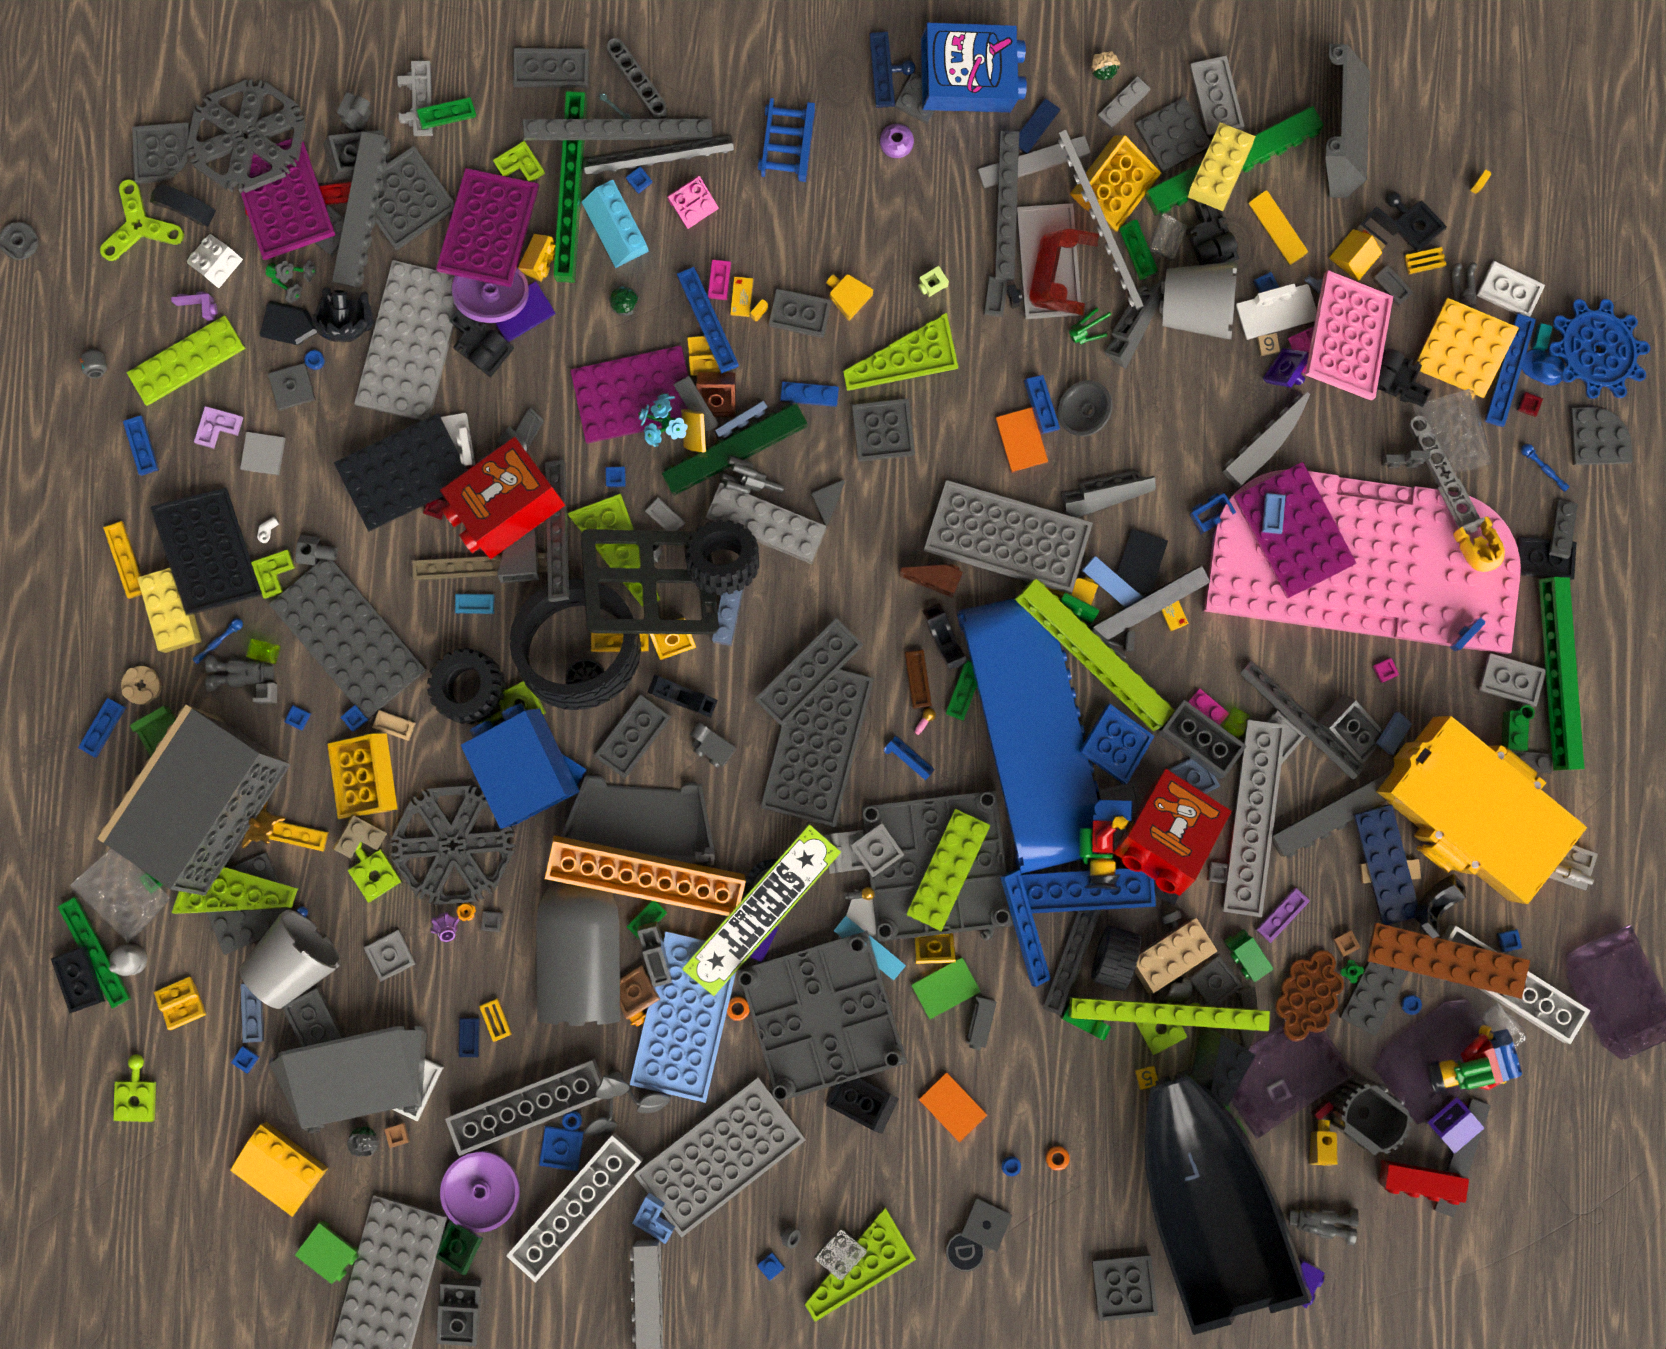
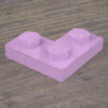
M205 406L194 443L214 449L220 431L238 436L243 417Z

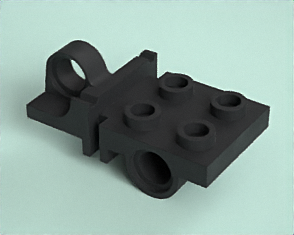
M1203 203L1197 204L1195 212L1201 224L1185 230L1186 235L1194 234L1190 241L1199 264L1226 263L1240 259L1236 251L1238 248L1234 235L1228 230V223L1222 224V221L1226 219V217H1223L1222 211Z
M459 310L450 319V322L464 333L453 346V349L458 352L462 348L461 355L491 378L514 350V347L485 323L480 327L481 322L466 317Z
M1394 349L1384 350L1377 389L1397 397L1398 393H1401L1400 401L1405 403L1411 402L1424 407L1432 389L1415 382L1422 367L1420 362L1417 361L1416 365H1412L1414 359H1406L1402 353Z

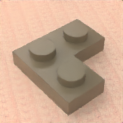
M351 815L333 849L351 858L360 842L378 850L387 833Z

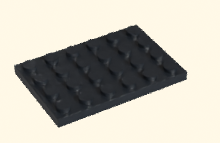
M439 413L334 462L368 532L444 497L440 490L467 471L465 465L461 463L460 455Z
M227 487L150 506L185 616L262 596Z

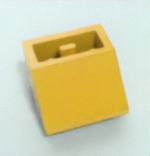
M533 235L518 267L523 274L542 282L543 277H547L550 271L549 265L551 260H555L556 245L553 238L546 235Z

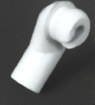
M275 516L259 526L257 538L260 542L267 543L270 539L271 529L279 525Z

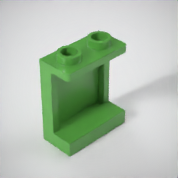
M162 706L134 722L130 727L133 732L138 733L150 757H152L157 744L163 740L167 734L168 727L175 722L176 718L170 707Z
M323 1220L316 1226L295 1256L333 1284L336 1280L339 1282L347 1273L345 1269L349 1264L352 1266L355 1263V1260L359 1257L357 1254L359 1248H354L329 1229L328 1226L330 1224Z

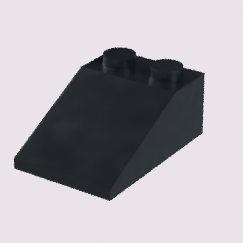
M857 1078L835 1085L826 1106L882 1134L899 1098Z

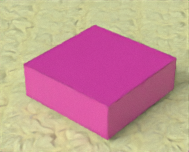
M1392 658L1372 666L1380 683L1400 675Z

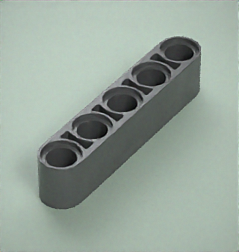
M618 38L610 39L607 43V50L613 63L654 119H664L667 116V107L663 98L624 43ZM615 47L621 48L618 52L612 51ZM625 62L631 63L628 67L622 66ZM635 77L642 78L639 82L633 81ZM645 92H652V95L649 97L643 96ZM658 106L663 108L660 112L654 111Z

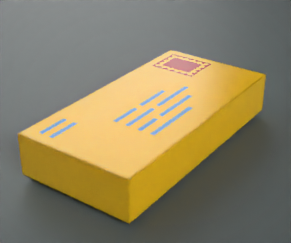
M734 277L731 315L750 317L753 278Z
M1179 600L1161 610L1170 632L1189 624Z

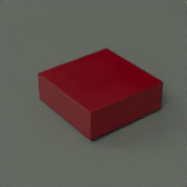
M1524 392L1517 411L1536 417L1543 398Z
M437 499L425 506L423 514L442 520L444 513L441 508L446 506L448 502Z
M1324 1100L1310 1113L1316 1119L1321 1120L1333 1109V1105L1329 1101Z

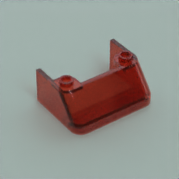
M1064 229L1046 233L1042 236L1029 295L1033 306L1084 315L1085 303L1067 300V288L1063 284L1054 283L1061 247L1073 248L1077 243L1098 247L1099 233Z

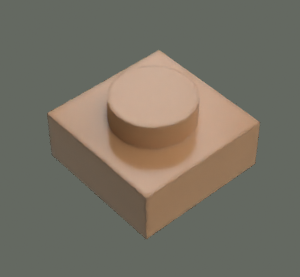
M1352 930L1333 939L1343 957L1361 948Z
M405 1123L384 1129L389 1148L410 1142Z

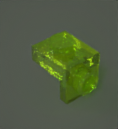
M251 639L246 657L276 664L281 646Z
M1233 707L1222 728L1239 739L1251 715Z

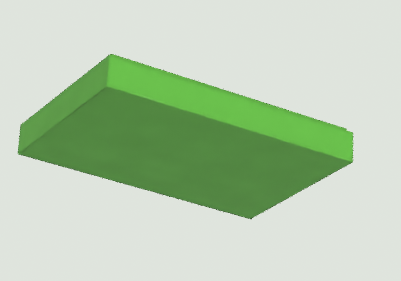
M962 957L911 984L929 1019L981 992Z

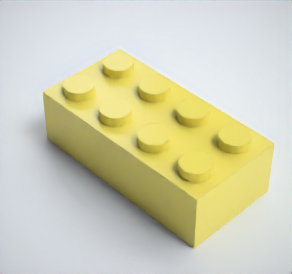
M1219 123L1192 183L1188 198L1223 211L1252 148L1255 136Z
M170 568L138 577L158 651L167 653L202 642L194 614L185 616Z

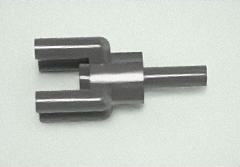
M729 456L727 463L732 464V471L740 473L739 478L722 473L720 480L725 481V488L744 494H749L751 489L759 492L763 487L780 493L784 490L783 485L765 480L766 474L753 469L751 462Z

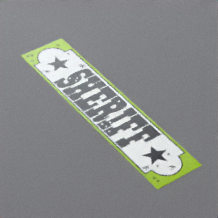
M809 825L682 970L715 996L839 856L841 851Z

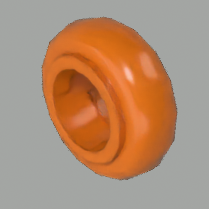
M738 996L731 998L727 1015L737 1021L745 1019L750 1012L747 1000ZM735 1003L743 1005L744 1011L741 1014L733 1012L732 1006Z
M1054 1146L1047 1151L1046 1163L1051 1169L1062 1170L1069 1164V1153L1064 1147ZM1055 1153L1063 1155V1161L1059 1164H1055L1052 1161V1156Z

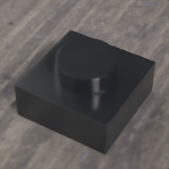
M1015 284L1008 286L1007 295L1011 308L1014 309L1020 306L1021 300H1023L1020 289L1017 290Z

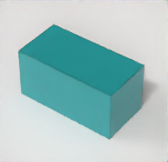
M1542 323L1537 326L1532 349L1545 351L1548 348L1553 326Z

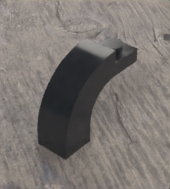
M164 184L157 185L151 194L150 203L175 211L198 225L208 227L216 212L215 209L202 201Z
M940 603L922 610L938 651L949 669L951 670L967 663L966 656L952 632L946 613Z
M657 675L653 676L647 693L710 718L718 701L706 694L688 689Z
M1452 874L1435 884L1420 900L1414 917L1420 923L1423 932L1428 933L1432 939L1439 936V921L1443 913L1455 903L1466 898L1464 884L1455 874Z

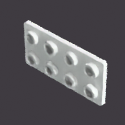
M1295 284L1258 293L1254 299L1237 303L1236 305L1246 340L1314 322L1317 314L1308 284L1295 287Z
M461 413L441 417L460 455L461 463L465 465L468 471L476 464L467 414Z

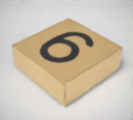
M1277 333L1257 337L1260 356L1280 352Z

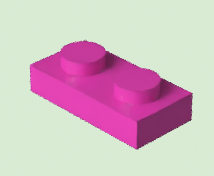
M712 260L708 291L709 299L727 300L731 262Z
M1198 689L1188 701V703L1218 725L1229 715L1223 707L1201 689Z

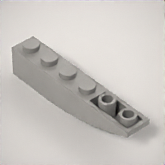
M1309 392L1304 396L1300 393L1292 401L1294 405L1290 409L1285 407L1279 413L1281 417L1277 421L1273 419L1265 426L1267 430L1263 434L1259 432L1251 439L1254 442L1251 446L1245 445L1238 452L1240 456L1236 460L1231 458L1224 465L1226 469L1222 473L1237 488L1242 486L1280 448L1301 416L1309 399Z

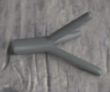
M1095 628L1091 630L1101 638V641L1106 646L1113 649L1115 653L1124 659L1127 657L1114 647L1123 648L1124 644L1105 639Z

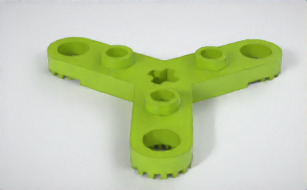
M125 180L120 184L119 192L126 222L101 245L100 253L106 260L116 261L141 237L172 245H178L183 241L184 232L179 226L146 216L140 188L133 180ZM127 186H134V191L131 194L125 193ZM140 221L142 227H138V229L136 230L134 224H138ZM172 230L178 231V237L176 239H170L169 233H171ZM110 246L115 247L114 254L108 256L106 249Z

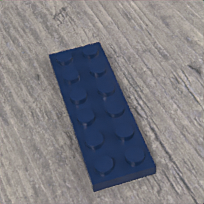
M1392 804L1353 814L1381 924L1391 925L1415 918L1418 902Z

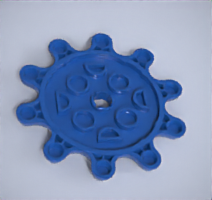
M1577 299L1572 305L1574 319H1567L1559 315L1553 321L1554 328L1562 335V341L1550 344L1548 351L1552 356L1563 358L1566 363V369L1563 370L1561 379L1564 382H1572L1577 378L1582 380L1586 388L1585 394L1591 399H1595L1600 395L1602 387H1607L1614 397L1623 398L1627 394V388L1625 387L1626 378H1631L1634 381H1643L1646 378L1645 370L1637 364V357L1649 353L1650 345L1646 341L1636 340L1632 335L1633 329L1638 324L1637 318L1633 315H1628L1623 319L1617 318L1613 313V302L1609 299H1603L1596 311L1589 309L1584 300ZM1596 345L1599 346V347H1601L1602 353H1599V352L1596 353V352H1595V351H1596V348H1595Z

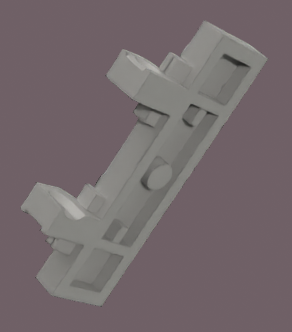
M411 61V72H408L407 76H397L399 87L407 86L412 91L413 108L406 114L399 112L400 124H409L410 127H413L414 136H433V127L422 130L416 114L417 109L432 106L430 61Z

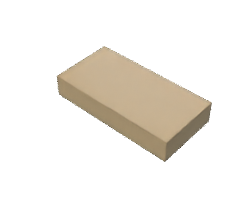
M378 710L372 728L409 741L416 723Z

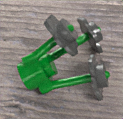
M284 260L281 264L269 263L267 265L266 276L272 278V283L278 284L287 291L285 299L288 303H293L300 297L302 287L297 283L293 287H288L283 283H286L289 278L293 277L292 271L304 272L303 276L306 281L311 282L312 277L316 273L314 262H311V260H307L303 268L293 267L291 263Z

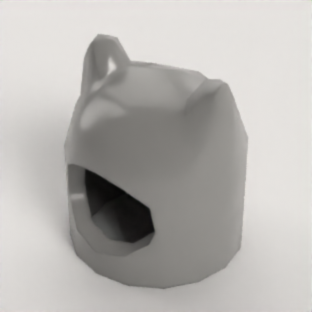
M136 944L118 946L110 955L109 971L121 976L136 975L142 972L147 964L145 950Z

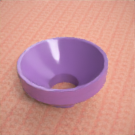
M903 124L887 126L880 136L881 149L889 157L902 158L908 155L913 148V134ZM894 133H900L903 139L900 142H894L891 137Z

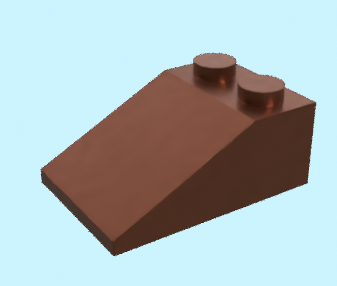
M949 564V566L905 567L901 569L899 577L952 598L963 572L960 571V567Z

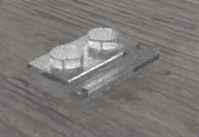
M1162 214L1149 244V249L1162 257L1168 258L1170 261L1174 260L1187 225L1166 214Z

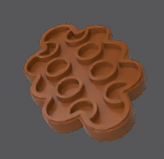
M1320 950L1315 952L1310 961L1298 959L1293 962L1289 970L1290 977L1286 978L1281 984L1282 996L1276 1001L1275 1011L1280 1018L1285 1020L1283 1031L1285 1036L1291 1041H1302L1306 1038L1309 1031L1319 1033L1326 1030L1330 1023L1329 1014L1335 1012L1338 1007L1336 996L1342 992L1344 980L1340 974L1334 971L1336 961L1334 956L1328 951Z

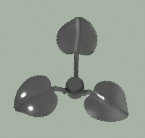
M615 1072L608 1076L604 1075L596 1090V1096L600 1099H609V1116L607 1119L598 1118L592 1121L586 1127L585 1135L602 1136L616 1129L617 1122L612 1120L613 1097L621 1096L627 1092L634 1103L639 1105L637 1111L648 1114L664 1108L671 1100V1095L666 1096L664 1094L652 1093L638 1101L629 1089V1085L624 1082L622 1073Z

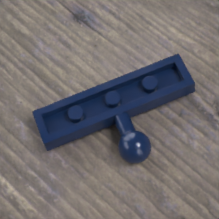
M888 32L869 33L876 108L895 107L892 73L902 72L905 75H911L915 71V64L911 60H905L902 64L891 65Z

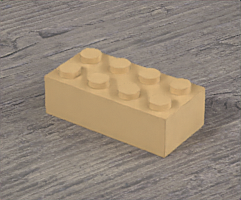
M1189 919L1140 951L1134 972L1147 993H1155L1216 953L1217 949L1198 919Z

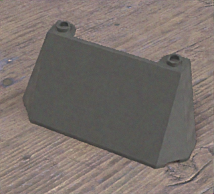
M1329 44V59L1333 64L1342 65L1341 71L1343 73L1341 137H1332L1326 143L1325 158L1329 182L1328 197L1348 198L1367 180L1370 70L1349 45Z
M600 775L585 776L561 837L701 866L706 865L710 867L715 864V851L702 784L688 782L682 785L681 790L607 785L606 780Z
M404 1026L391 1027L282 1051L278 1054L277 1059L271 1058L269 1064L301 1129L310 1134L318 1133L328 1123L392 1109L404 1110L405 1113L416 1111L417 1107H421L427 1030L422 1026H414L413 1030H406Z

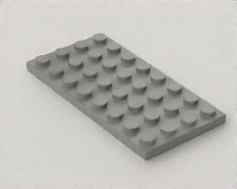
M392 260L354 403L356 406L418 421L431 417L454 329L450 319L458 310L452 297V283L455 275Z
M946 480L924 551L1027 582H1031L1036 578L1048 588L1072 595L1093 523Z
M757 1077L634 1173V1176L647 1193L665 1202L662 1213L675 1226L674 1229L682 1238L803 1143L806 1138L777 1100L774 1099L761 1079Z
M377 1194L373 1195L357 1253L359 1257L355 1260L331 1349H412L447 1216Z

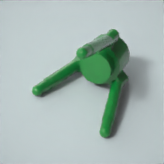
M1096 307L1077 324L1071 326L1072 329L1068 331L1075 344L1079 342L1082 345L1088 341L1107 337V333L1091 337L1085 336L1088 335L1087 329L1109 317L1111 312L1102 315L1085 326L1082 325L1099 310Z

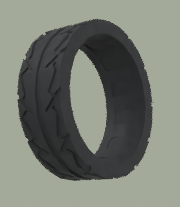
M569 579V600L550 602L548 600V585L543 587L542 590H538L519 609L520 612L516 614L510 632L511 657L526 686L540 700L564 710H584L598 707L610 701V699L616 697L627 687L640 663L641 641L639 634H623V643L615 661L606 671L586 682L576 684L555 683L541 677L531 668L529 662L530 645L533 636L541 624L558 611L569 607L585 606L583 579ZM598 583L600 609L612 614L616 619H634L626 602L617 592L606 585Z

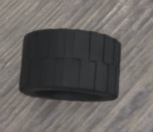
M1111 925L1107 926L1099 941L1091 972L1092 981L1118 990H1126L1131 982L1141 949L1140 934Z

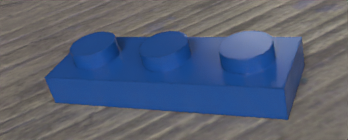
M1044 375L1027 378L1024 380L1040 435L1059 430L1060 426Z
M782 382L781 402L837 407L839 387Z
M140 415L123 421L139 475L143 476L158 471L159 467L143 416Z
M107 698L78 748L93 757H98L126 707L111 698Z

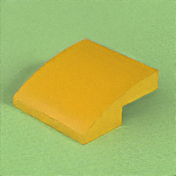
M688 337L691 376L697 375L698 372H720L705 337Z
M681 410L682 419L688 426L685 430L686 436L683 438L684 448L697 452H706L704 414L701 411Z
M187 977L154 992L158 1008L163 1012L165 1023L169 1030H173L206 1015L202 1000L191 977Z

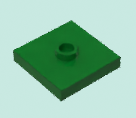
M1067 593L1060 599V602L1071 609L1076 617L1090 624L1100 611Z

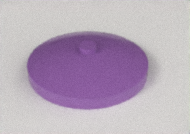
M516 268L511 287L455 276L452 283V297L458 310L466 317L484 323L502 322L516 316L525 307L529 295L527 279L518 268Z
M486 1151L472 1152L457 1159L446 1171L440 1187L441 1204L448 1218L455 1225L458 1224L473 1232L491 1231L504 1224L514 1213L520 1196L519 1180L513 1167L501 1156Z

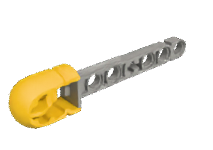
M1415 416L1409 424V430L1413 438H1417L1418 448L1420 451L1430 450V457L1432 454H1437L1441 458L1439 463H1434L1431 458L1426 463L1439 486L1440 494L1459 528L1453 533L1456 542L1460 543L1459 547L1466 561L1477 571L1487 572L1496 569L1503 562L1505 554L1503 543L1496 529L1491 528L1492 522L1489 517L1480 519L1461 480L1456 477L1437 438L1431 432L1432 429L1428 421L1422 416ZM1420 421L1423 424V429H1415L1413 423ZM1423 438H1429V439H1431L1432 445H1431V446H1425V445H1423L1422 439H1423ZM1442 471L1444 474L1448 473L1447 479L1440 476ZM1448 488H1456L1458 495L1451 496L1448 493ZM1457 505H1465L1467 511L1460 513L1457 510ZM1480 527L1482 530V535L1486 539H1484L1482 536H1479L1473 539V545L1469 540V535L1466 534V532L1469 531L1470 534L1474 533L1478 530L1477 528Z

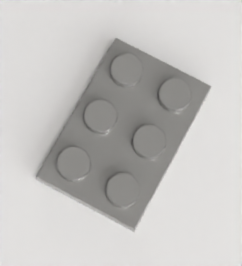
M1490 653L1487 657L1478 691L1536 707L1546 669Z

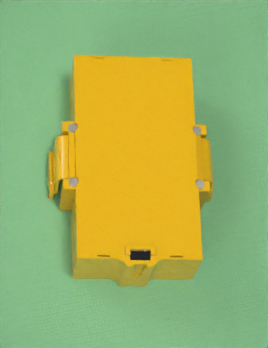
M1452 716L1433 717L1415 741L1406 742L1393 758L1395 763L1393 771L1376 791L1419 828L1414 837L1419 841L1429 842L1432 845L1417 846L1416 849L1443 869L1445 873L1455 870L1460 873L1476 874L1508 901L1529 904L1587 829L1583 823L1541 790L1546 782L1542 778L1536 777L1537 771L1510 749L1501 745L1487 746Z

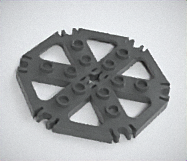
M246 79L206 95L208 99H202L206 106L200 107L197 105L196 107L199 112L194 109L186 149L190 157L196 156L190 159L194 168L228 191L229 189L230 192H233V188L238 185L240 193L243 191L245 193L286 177L285 173H290L287 165L292 164L296 166L293 159L299 162L306 126L305 118L303 115L296 116L302 112L296 102L267 82L264 85L262 80H259L258 86L254 87L253 80L250 79L248 82ZM236 92H242L243 100L239 118L220 106V99ZM266 95H272L284 104V108L281 111L261 118ZM202 120L209 121L224 132V134L204 142L197 141L199 125ZM294 129L292 145L288 150H283L268 139ZM248 133L249 138L245 139L244 134ZM232 153L227 174L220 175L207 166L208 162ZM253 153L272 166L271 171L254 178H249Z
M472 785L427 789L430 797L423 790L424 799L420 801L417 796H414L413 799L417 805L410 800L391 840H399V842L390 843V846L398 847V852L391 853V856L400 857L399 859H392V861L416 897H418L421 890L419 899H423L425 894L430 895L428 902L430 904L434 902L435 897L436 902L434 905L477 902L479 900L476 894L479 899L483 900L482 891L486 889L489 894H492L493 891L489 885L493 887L494 891L496 890L515 850H507V848L516 847L515 844L508 843V838L515 837V834H506L507 831H514L512 827L499 829L497 832L470 834L482 809L489 808L491 810L487 800H483L485 798L483 792L481 796L476 795L477 787H473L471 794L469 793ZM446 795H462L464 801L451 824L438 805V798ZM419 813L435 837L407 838L405 830L412 816ZM453 839L455 843H463V845L455 847L454 851H452L451 847H443V845L451 843ZM500 852L502 860L495 874L492 877H487L471 853ZM436 856L424 882H418L407 867V861L410 858ZM455 866L468 885L469 892L465 895L446 896L443 893V887Z

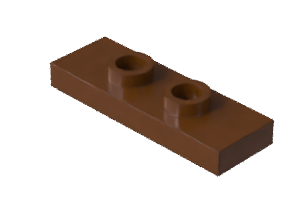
M924 649L904 652L913 709L931 707Z

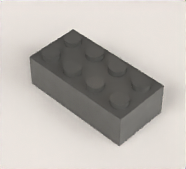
M1186 700L1178 704L1173 714L1157 733L1219 780L1227 775L1247 747Z

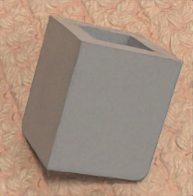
M272 682L256 684V698H252V702L277 703V684Z

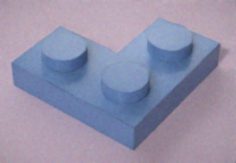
M648 1193L632 1224L666 1244L675 1226L659 1217L665 1202Z

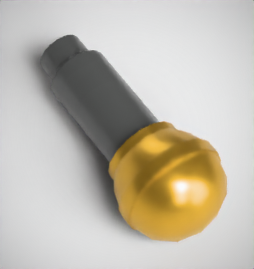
M866 887L862 891L846 893L845 899L863 898L871 900L874 898L875 892L871 887Z

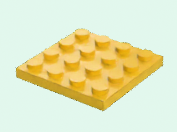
M1447 297L1414 365L1418 361L1422 365L1421 372L1484 398L1519 327Z

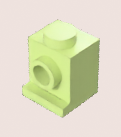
M937 266L919 278L920 284L918 287L923 295L927 293L928 297L943 288L948 287L949 281L941 268ZM934 282L935 286L930 287L928 284Z

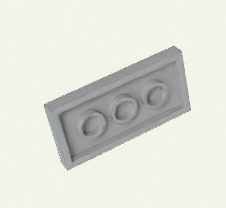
M1227 56L1191 63L1189 68L1207 137L1215 135L1219 123L1242 130L1244 123Z

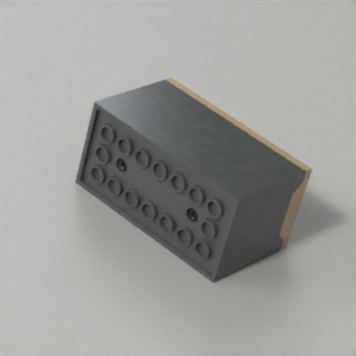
M185 705L178 712L175 722L168 727L167 734L163 740L157 744L152 757L145 762L144 769L136 776L130 790L124 794L119 807L112 812L111 819L101 829L97 839L169 889L205 896L250 828L249 820L251 818L256 819L291 764L222 718Z

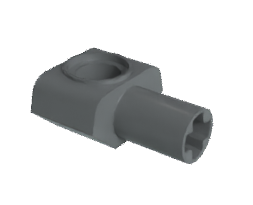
M300 535L296 546V563L316 565L318 558L336 560L338 549L337 547L320 545L321 540L319 537ZM307 546H311V552L305 555L304 549Z

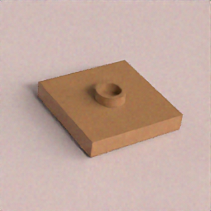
M643 965L620 979V1008L626 1019L633 1017L660 1000Z

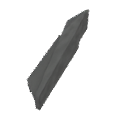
M1158 280V284L1149 288L1147 286L1139 288L1138 293L1144 307L1137 310L1135 306L1131 307L1129 304L1112 331L1115 339L1104 353L1122 368H1127L1164 296L1161 293L1163 280Z
M1130 471L1079 483V491L1061 493L1065 514L1078 518L1154 491L1156 489L1155 477H1142L1140 472Z

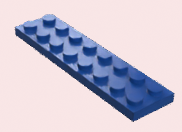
M1128 868L1116 869L1115 874H1121L1117 880L1119 890L1085 888L1088 884L1087 876L1090 875V871L1021 875L1032 913L1156 907L1154 879L1142 871L1135 872Z

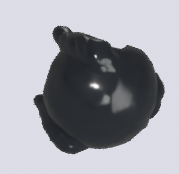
M329 287L323 288L322 298L318 303L316 313L312 316V323L316 332L329 341L345 343L354 341L363 332L369 331L374 324L368 301V293L362 292L358 300H348L347 292L344 290H335L331 293Z

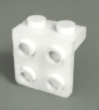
M209 234L202 240L199 247L191 253L187 263L216 287L220 288L243 259L223 242Z

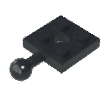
M1391 192L1386 197L1387 204L1390 207H1396L1403 214L1395 221L1401 226L1398 233L1416 252H1419L1446 230L1447 226L1422 200L1409 210L1401 202V195L1397 192ZM1418 222L1422 223L1424 225V229L1418 230L1415 228L1414 224Z

